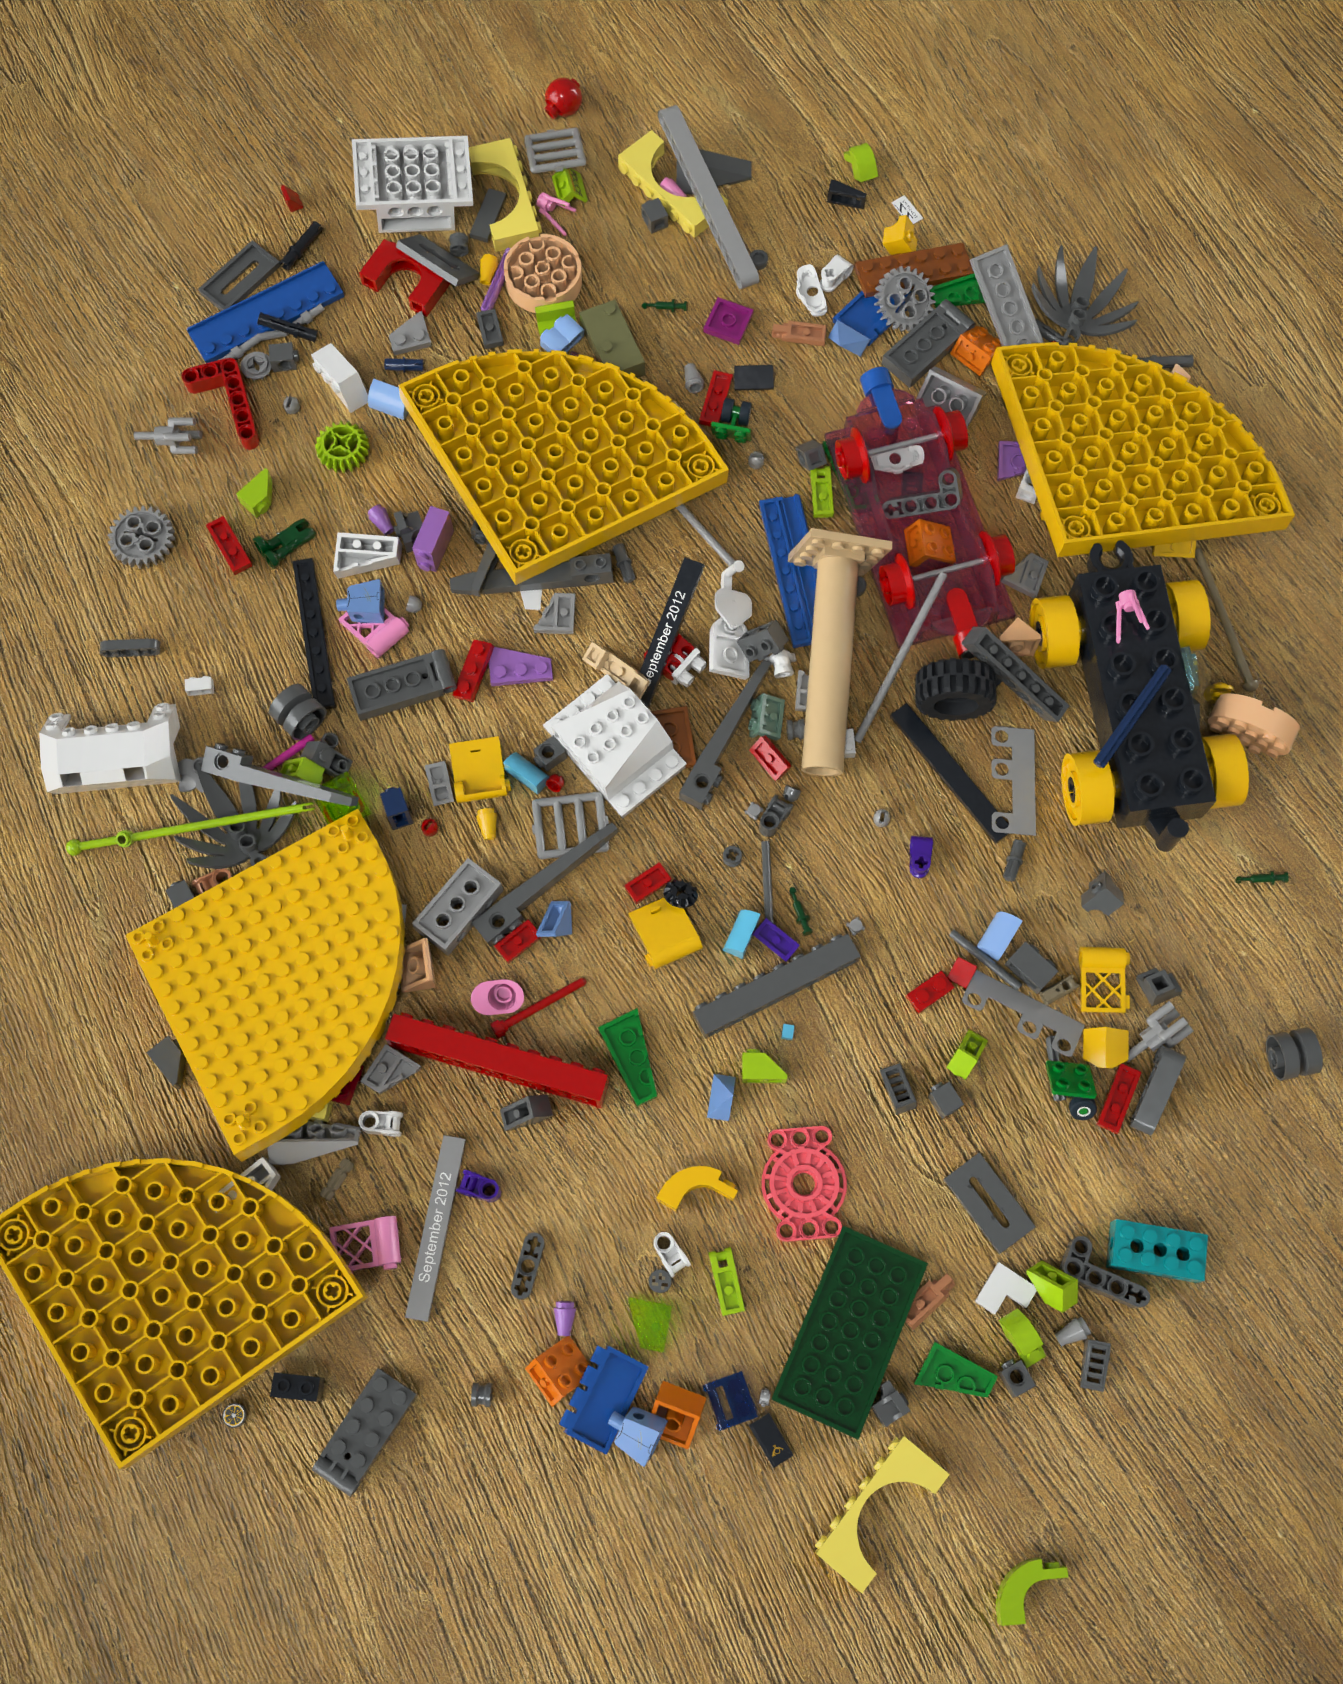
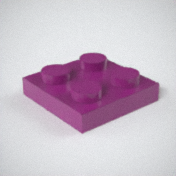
M718 297L705 323L703 332L740 345L754 310Z

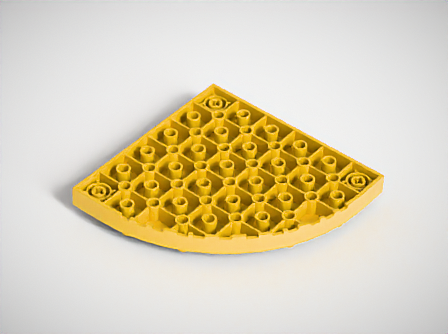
M1059 342L996 347L991 365L1057 557L1089 554L1096 543L1102 546V552L1113 551L1116 543L1120 540L1124 541L1130 548L1285 530L1294 518L1295 513L1273 463L1266 459L1262 446L1259 447L1253 440L1254 435L1251 432L1248 433L1243 428V422L1234 413L1230 415L1223 408L1225 405L1222 402L1218 404L1210 398L1211 394L1200 386L1196 388L1191 385L1183 375L1177 372L1172 374L1162 369L1163 366L1149 360L1147 363L1139 360L1137 355L1133 354L1132 357L1123 355L1120 350L1108 347L1106 350L1095 348L1096 345L1084 347L1077 346V343L1059 345Z
M509 349L505 353L498 354L488 352V355L480 357L474 355L470 356L468 360L453 361L398 385L401 401L515 585L727 483L728 467L697 423L691 420L681 407L679 408L673 403L669 396H664L660 393L656 386L636 378L635 374L621 371L620 367L608 362L603 364L594 361V358L580 354L579 356L566 354L564 351L557 350L540 352L539 349H534V351Z
M359 809L348 813L125 935L233 1154L241 1162L306 1124L308 1119L314 1114L321 1112L327 1103L341 1093L340 1090L349 1081L351 1082L361 1069L360 1066L367 1057H370L371 1050L376 1041L382 1036L386 1028L388 1016L394 1008L397 998L396 993L402 979L403 956L405 955V922L402 913V903L393 873Z
M153 1158L103 1164V1166L86 1169L72 1176L64 1177L49 1186L46 1185L0 1214V1265L119 1469L129 1468L368 1298L331 1241L306 1214L281 1195L254 1180L224 1168L196 1161ZM231 1181L233 1182L234 1186H232L224 1194L219 1192ZM232 1190L237 1193V1197L234 1200L228 1196V1193Z

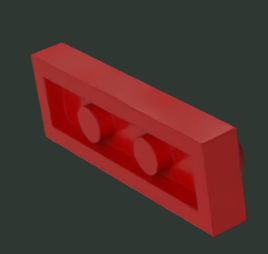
M713 371L699 418V424L711 427L712 422L720 423L723 403L728 396L733 374Z
M224 516L206 524L208 531L234 575L252 567V563Z
M473 639L456 684L457 689L452 694L454 698L474 702L494 649L492 643Z
M1125 1064L1118 1065L1097 1120V1126L1115 1134L1119 1133L1142 1073L1141 1071Z

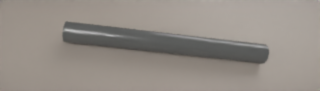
M762 841L765 918L774 924L770 842Z
M955 929L949 934V937L1015 990L1018 991L1022 986V983Z

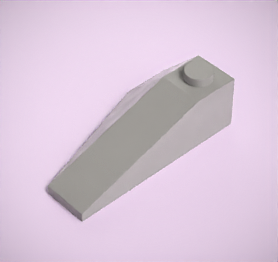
M315 1119L314 1122L308 1121L283 1139L267 1147L269 1163L279 1165L294 1164L358 1145L361 1127L341 1123L327 1125L323 1124V1120Z

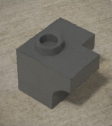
M418 511L412 513L395 512L393 514L397 526H394L396 536L402 538L406 552H411L423 524Z
M1106 871L1089 883V889L1081 895V906L1087 912L1100 910L1109 916L1124 904L1123 892L1114 884L1111 876Z
M1154 968L1136 977V981L1151 1006H1155L1182 993V989L1173 974H1167L1165 969L1159 972L1157 968Z
M889 1380L880 1385V1398L871 1407L883 1427H887L911 1411L907 1406L909 1403L902 1392L899 1393L895 1390Z

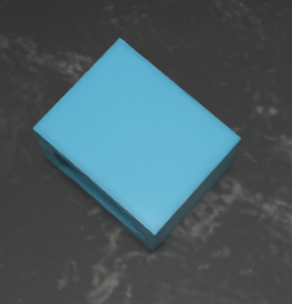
M783 1024L781 1039H793L794 1025Z

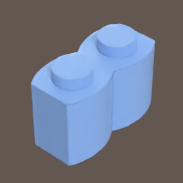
M568 314L564 317L561 316L555 321L553 328L550 330L546 329L541 334L540 346L547 352L557 350L567 353L584 337V329Z

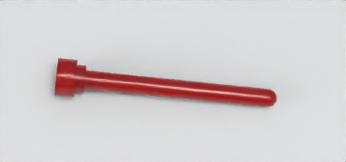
M579 978L505 1021L503 1019L498 1021L497 1019L490 1023L494 1034L500 1039L509 1031L508 1028L585 986L586 980Z

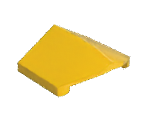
M1110 1027L1083 1029V1059L1098 1068L1113 1069L1128 1061V1030Z

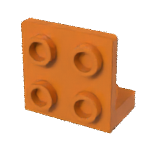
M976 326L960 335L950 354L977 375L982 376L992 361L996 347L1002 346L1000 340L990 335L986 328Z
M918 519L904 529L909 566L917 567L929 558L951 564L956 562L949 526Z
M566 1336L536 1357L525 1369L553 1407L567 1394L581 1385L580 1380L587 1366L591 1365L572 1338Z

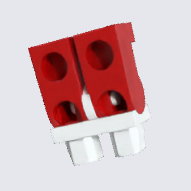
M678 634L663 675L675 685L680 683L688 688L694 681V676L688 671L693 668L700 674L706 668L707 663L700 657V650L694 648L692 644Z

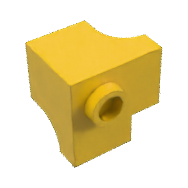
M907 215L899 216L898 221L893 226L884 229L883 245L890 255L916 251L917 238L914 236V225Z

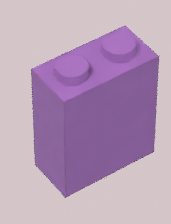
M430 506L412 547L417 566L424 571L431 570L437 572L454 532L450 512Z

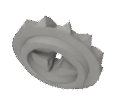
M263 352L247 354L241 362L242 373L247 379L251 378L254 381L256 379L263 380V377L269 376L270 370H272L269 356ZM254 362L259 365V371L255 369Z

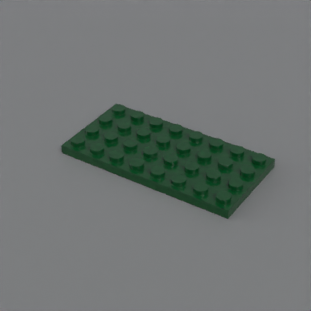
M842 1226L771 1400L859 1440L928 1263Z

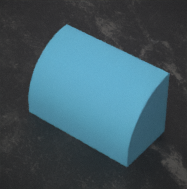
M517 752L511 754L503 762L507 773L537 795L546 786V781L550 777Z
M740 910L723 951L743 959L761 914L750 910Z

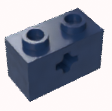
M391 787L380 793L387 818L393 830L414 824L401 787Z

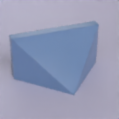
M839 320L836 321L828 336L829 339L860 357L871 340Z
M551 901L536 933L537 937L571 935L572 915L570 901Z
M720 1074L713 1075L707 1118L729 1121L736 1077Z

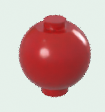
M561 77L553 80L545 92L547 104L544 108L545 112L553 119H556L558 116L569 117L575 114L582 102V93L579 89L580 84L573 78L570 80L569 78Z

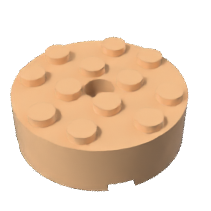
M540 234V237L530 239L526 237L517 242L507 253L504 261L507 292L511 299L522 309L535 313V307L574 301L579 295L582 287V269L579 254L563 238L550 234Z
M1231 693L1220 695L1208 718L1210 730L1220 735L1235 734L1241 743L1248 747L1247 750L1254 754L1262 752L1273 758L1290 752L1300 730V725L1293 717L1276 707L1271 710L1262 706L1263 701Z

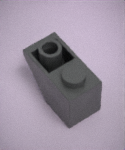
M321 741L307 742L300 756L306 757L325 768L324 774L341 780H345L353 762Z

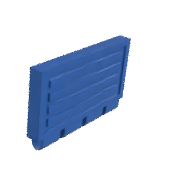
M863 290L836 314L832 321L835 324L839 320L871 339L867 346H870L879 335H882L892 325L886 326L887 319L881 320L883 313H877L880 306H875L874 303L878 302L879 299L874 296L865 298ZM890 297V302L894 305V299Z
M597 1345L590 1360L596 1363L597 1366L596 1368L587 1366L580 1380V1383L585 1385L586 1388L585 1390L579 1387L576 1388L569 1402V1405L576 1409L574 1412L566 1409L559 1425L566 1428L565 1434L607 1455L618 1432L616 1428L608 1424V1421L614 1411L624 1417L626 1416L649 1367L606 1345L605 1349Z

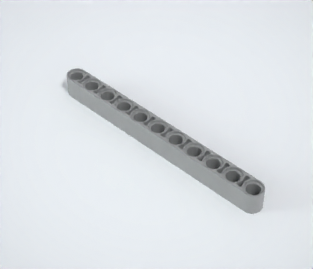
M674 105L659 110L658 119L738 288L744 289L758 284L759 275L679 107Z

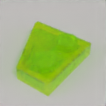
M629 1297L628 1302L640 1348L664 1353L672 1306Z

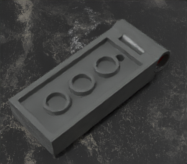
M945 299L883 355L881 364L910 388L952 351L960 335L974 328L976 323L949 300Z
M443 649L346 678L360 721L438 698L457 689L446 652Z
M378 1368L320 1454L321 1456L315 1462L312 1471L349 1497H352L416 1400L418 1394ZM348 1453L351 1454V1458L349 1460L346 1458V1455Z

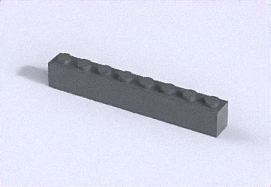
M841 934L836 935L830 939V943L824 946L823 944L816 945L811 949L812 952L806 955L801 953L793 957L792 962L786 965L781 963L775 966L772 972L768 974L761 973L755 976L753 982L747 985L743 982L734 987L735 991L729 994L723 992L714 998L715 1001L709 1004L703 1002L695 1007L696 1010L693 1011V1017L704 1038L706 1039L859 962L861 956L849 934L844 936Z

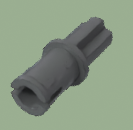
M622 543L616 544L612 547L617 560L616 566L620 569L624 582L631 583L635 580L631 566L632 560L628 558L625 545Z
M1022 840L1013 841L1010 855L1006 857L1007 865L1003 874V878L1006 881H1015L1019 866L1023 864L1022 857L1027 844Z

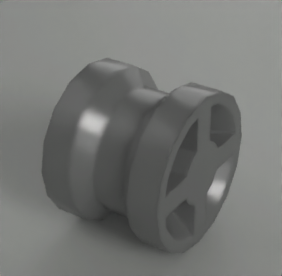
M461 232L451 234L449 237L451 244L449 247L450 253L456 257L466 256L469 252L467 246L468 236Z
M799 719L795 722L792 720L786 721L787 740H793L794 738L804 740V719Z
M473 1383L471 1407H477L478 1405L491 1407L492 1383H487L486 1385Z

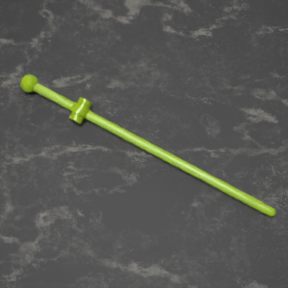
M314 802L135 833L130 830H123L118 832L116 836L84 842L71 839L66 844V851L72 856H77L82 850L118 844L121 847H129L139 840L312 811L316 807L306 809L305 806L315 804Z

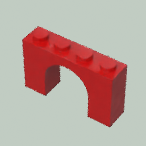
M383 239L359 272L362 285L379 292L392 274L402 270L413 271L421 279L408 297L410 309L417 313L422 311L423 316L427 317L451 283L396 248L397 243Z

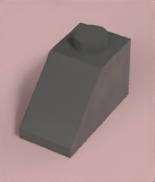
M166 1036L146 1053L171 1085L179 1090L183 1083L186 1057L177 1039L173 1040L171 1037Z
M548 1094L527 1096L500 1109L505 1131L539 1123L553 1116Z

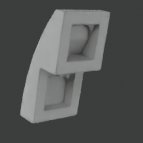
M446 761L425 765L433 805L438 806L455 802Z

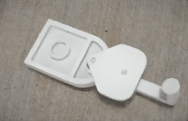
M737 560L722 572L721 588L715 593V609L719 613L720 618L710 628L709 672L746 680L749 678V661L737 641L748 631L743 623L752 616V601L747 594L732 590V575L744 570V563L741 560Z

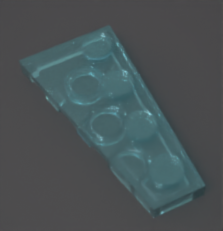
M1190 646L1181 648L1191 695H1195L1199 688L1198 662L1196 653H1191Z

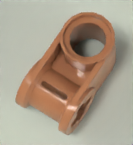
M226 868L216 869L207 875L196 878L191 884L200 895L220 884L223 877L228 876L229 879L234 875Z

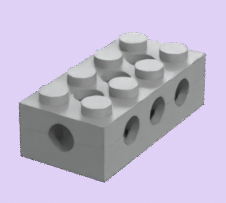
M467 858L413 921L412 925L415 931L424 938H428L429 942L449 956L472 929V922L485 913L504 891L502 884ZM476 888L475 892L468 893L469 889ZM458 904L463 905L460 909H453ZM442 921H449L447 925L439 926Z

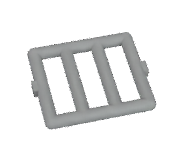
M576 127L556 131L552 129L547 130V132L526 135L524 137L530 171L533 174L554 170L559 172L563 171V169L586 165L580 132ZM573 136V138H571V139L558 140V141H552V142H546V143H540V144H533V143H532V142H538V141H544V140H550V139H557V138H563V137ZM575 146L574 149H568V150H562V151H555V152H549V153H543V154H536V155H535V153H534V152L547 151V150H553V149H559V148H566V147ZM578 156V159L537 165V162Z
M601 792L541 798L532 801L534 820L532 831L536 838L537 856L539 859L559 858L574 848L566 847L562 804L574 803L579 844L587 839L583 802L595 801L599 830L609 825L608 816L605 815L604 799ZM553 806L558 849L545 851L541 807ZM609 841L595 853L607 852L609 850Z

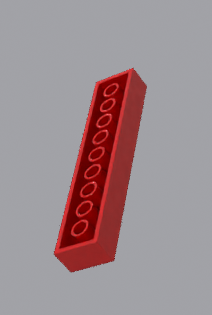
M401 1012L400 1015L393 1013L385 1037L391 1048L602 1109L609 1086V1078L604 1070L598 1068L588 1070L583 1068L584 1065L571 1061L570 1064L562 1062L561 1058L550 1055L549 1058L540 1056L541 1053L536 1050L528 1049L527 1052L522 1051L515 1044L507 1043L505 1046L498 1044V1040L491 1037H485L484 1040L477 1038V1034L470 1031L460 1033L455 1031L456 1028L449 1025L439 1027L434 1025L435 1022L422 1018L421 1021H418L407 1013Z

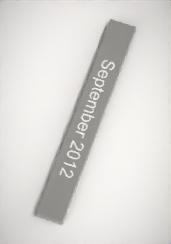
M443 1135L405 1318L429 1322L466 1139Z

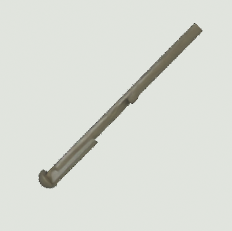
M1197 548L1195 549V557L1245 684L1242 687L1248 692H1253L1258 688L1259 682L1258 680H1253L1202 549Z

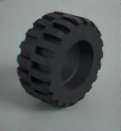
M950 658L949 660L941 659L938 662H930L928 665H924L916 674V707L922 714L928 715L930 718H938L939 720H967L984 716L987 712L992 711L997 703L996 673L987 663L979 662V660Z

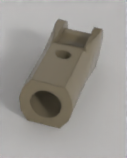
M1072 974L1039 992L1044 1004L1048 1005L1078 989L1080 984H1077L1073 979L1075 976ZM1066 982L1067 986L1069 987L1068 990L1064 989V987L1062 986L1063 983Z

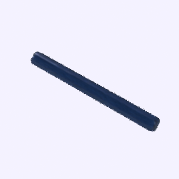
M1160 665L1094 759V764L1098 768H1105L1172 671L1168 665Z

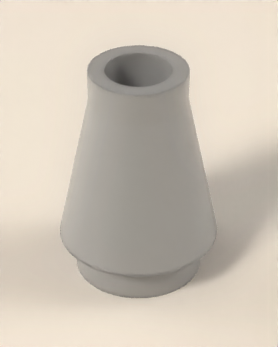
M689 363L684 367L685 388L690 393H698L703 389L704 380L695 365Z
M1075 1317L1054 1335L1062 1347L1066 1344L1087 1339L1091 1332L1082 1317L1078 1319Z

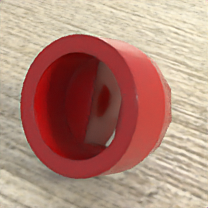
M552 774L546 781V786L553 792H559L564 785L563 777L558 776V774Z
M425 819L421 824L423 834L428 837L436 835L439 830L438 824L434 819Z

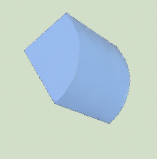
M373 379L368 394V406L405 420L409 412L400 399L399 388Z
M997 912L976 947L984 954L999 961L1023 920L1006 912Z

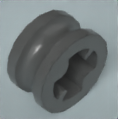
M729 846L724 850L723 861L727 866L736 867L741 863L742 852L738 847ZM730 852H734V855L737 854L736 860L731 861V858H727Z

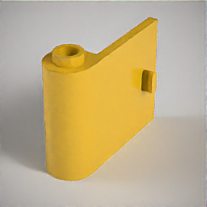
M499 736L449 744L457 804L508 796L507 791H511L510 779H505Z
M665 898L628 913L646 948L647 955H644L648 966H653L655 970L703 949L701 940L684 908L672 906Z

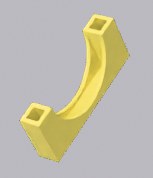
M651 130L618 155V168L622 174H626L635 186H639L648 198L653 200L659 198L673 221H677L686 233L691 234L695 238L707 229L709 225L695 197L673 195L661 188L655 181L652 171L656 162L664 155V141ZM721 194L723 201L728 209V199H726Z
M511 138L469 147L470 167L473 175L490 174L501 177L510 182L519 193V199L514 210L504 219L490 224L491 238L496 252L512 248L517 242L526 237H529V239L539 237V234L542 233L540 222L535 220L537 218L536 208L531 206V202H533L531 192L526 190V187H528L526 176L521 174L523 172L521 160L517 161V157H519L517 146L512 144Z
M905 1436L893 1439L888 1446L890 1452L885 1458L881 1456L873 1466L876 1471L871 1477L867 1475L859 1485L861 1491L856 1497L852 1495L844 1505L846 1511L842 1516L837 1515L829 1525L832 1528L827 1536L822 1534L814 1545L817 1547L815 1553L861 1593L864 1592L877 1574L865 1560L857 1537L859 1514L869 1496L877 1489L894 1482L915 1483L936 1494L950 1475Z

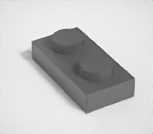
M490 309L476 312L484 348L490 349L504 346L496 310Z

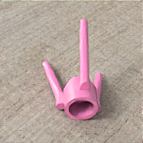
M542 192L536 202V205L540 207L539 213L543 214L559 232L566 236L567 233L547 212L553 211L556 205L576 212V208L571 207L570 203Z
M1135 590L1121 592L1118 595L1120 601L1115 602L1117 608L1116 643L1118 644L1121 642L1122 609L1125 612L1135 611L1139 622L1144 624L1146 630L1150 629Z

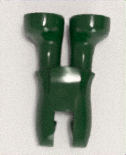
M303 518L297 520L285 530L276 533L277 535L269 540H265L261 536H256L252 540L261 556L266 559L268 565L272 569H276L280 565L281 560L288 554H292L298 547L311 541L316 536V532L311 527L307 528L309 523ZM282 545L281 548H279V549L276 550V551H273V550L276 549L278 546Z

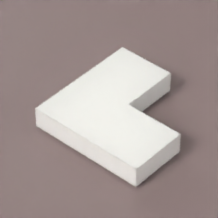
M998 1262L974 1302L995 1315L1006 1296L1027 1308L1037 1290L1033 1284Z

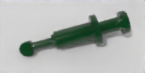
M672 299V302H644L642 308L655 307L656 309L671 310L672 313H675L676 309L687 311L688 302L676 303L675 299Z
M1270 871L1269 874H1252L1250 877L1238 876L1235 882H1270V885H1274L1275 881L1288 883L1289 876L1288 872L1274 875V871Z
M791 887L789 892L794 900L793 907L798 917L796 923L802 925L804 936L813 933V929L808 925L810 916L805 914L801 902L797 900L795 895L796 889Z

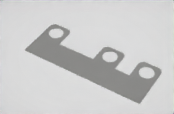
M994 726L991 729L992 744L995 746L1012 747V760H992V776L995 779L1012 780L1013 813L994 812L992 814V829L997 833L1036 836L1034 729ZM997 731H1005L1008 734V740L1004 743L998 742L995 738ZM997 764H1006L1009 769L1006 775H999L995 770ZM1003 816L1008 819L1009 826L1006 829L997 827L996 819Z
M978 970L975 971L962 998V1002L965 1005L981 1011L989 997L1022 1014L1017 1026V1030L1032 1039H1037L1044 1025L1057 1032L1052 1042V1048L1067 1057L1073 1055L1084 1029V1024ZM972 993L979 995L981 1003L979 1005L971 1004L968 1001V995ZM1027 1021L1032 1022L1036 1026V1032L1032 1034L1027 1033L1023 1029V1023ZM1058 1040H1067L1071 1045V1049L1069 1051L1059 1049L1057 1046Z

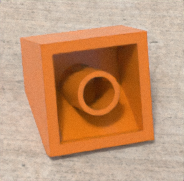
M662 1381L651 1412L668 1420L660 1439L688 1450L707 1397Z

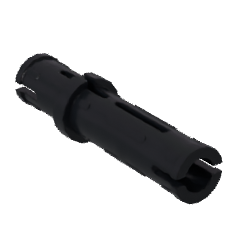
M313 221L298 241L288 248L287 254L279 261L282 268L287 271L290 270L292 265L303 257L304 251L323 231L318 222Z
M260 312L258 317V325L293 335V338L296 339L299 337L313 343L316 341L318 330L301 326V323L298 322L297 324L262 312Z

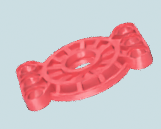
M825 1126L776 1129L768 1135L767 1144L775 1153L771 1155L764 1167L761 1189L769 1210L782 1221L776 1228V1235L783 1242L831 1239L837 1237L841 1232L842 1224L834 1215L844 1202L847 1191V1179L839 1159L832 1151L826 1148L832 1140V1133ZM818 1131L827 1133L828 1140L826 1142L820 1143L816 1140L815 1135ZM798 1132L803 1133L806 1137L805 1143L801 1145L796 1144L793 1140L794 1134ZM775 1134L781 1135L784 1143L779 1147L771 1143V1137ZM829 1157H831L836 1162L837 1166L839 1167L838 1169L835 1168L833 1162L829 1159ZM773 1161L775 1165L772 1168L771 1174H766L768 1166ZM806 1173L814 1179L815 1188L810 1194L801 1195L795 1191L793 1180L798 1174ZM840 1173L843 1180V1188L839 1187L838 1174ZM765 1180H769V1194H766ZM838 1193H841L842 1195L840 1202L838 1203L837 1207H835L833 1203L835 1202ZM772 1198L775 1205L780 1209L778 1212L772 1207L769 1199ZM830 1209L832 1213L829 1214L826 1211ZM785 1213L788 1215V1217L784 1218L781 1215ZM828 1221H833L837 1224L838 1230L836 1233L829 1234L825 1230V1224ZM805 1223H811L815 1226V1233L813 1235L807 1236L803 1233L802 1227ZM789 1225L793 1230L792 1236L788 1238L783 1237L780 1234L781 1226Z

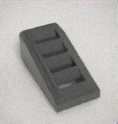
M901 1063L881 1069L880 1074L896 1115L917 1108V1101ZM899 1073L900 1076L888 1080V1076ZM899 1082H902V1083H903V1084H901V1085H898V1086H895V1087H891V1085H893V1084H896V1083H899ZM906 1091V1093L895 1096V1093Z
M1085 1340L1080 1388L1104 1392L1111 1343ZM1092 1348L1102 1350V1354L1092 1353ZM1090 1358L1101 1359V1364L1090 1362ZM1089 1367L1100 1369V1374L1088 1372ZM1087 1377L1097 1378L1099 1383L1088 1382Z

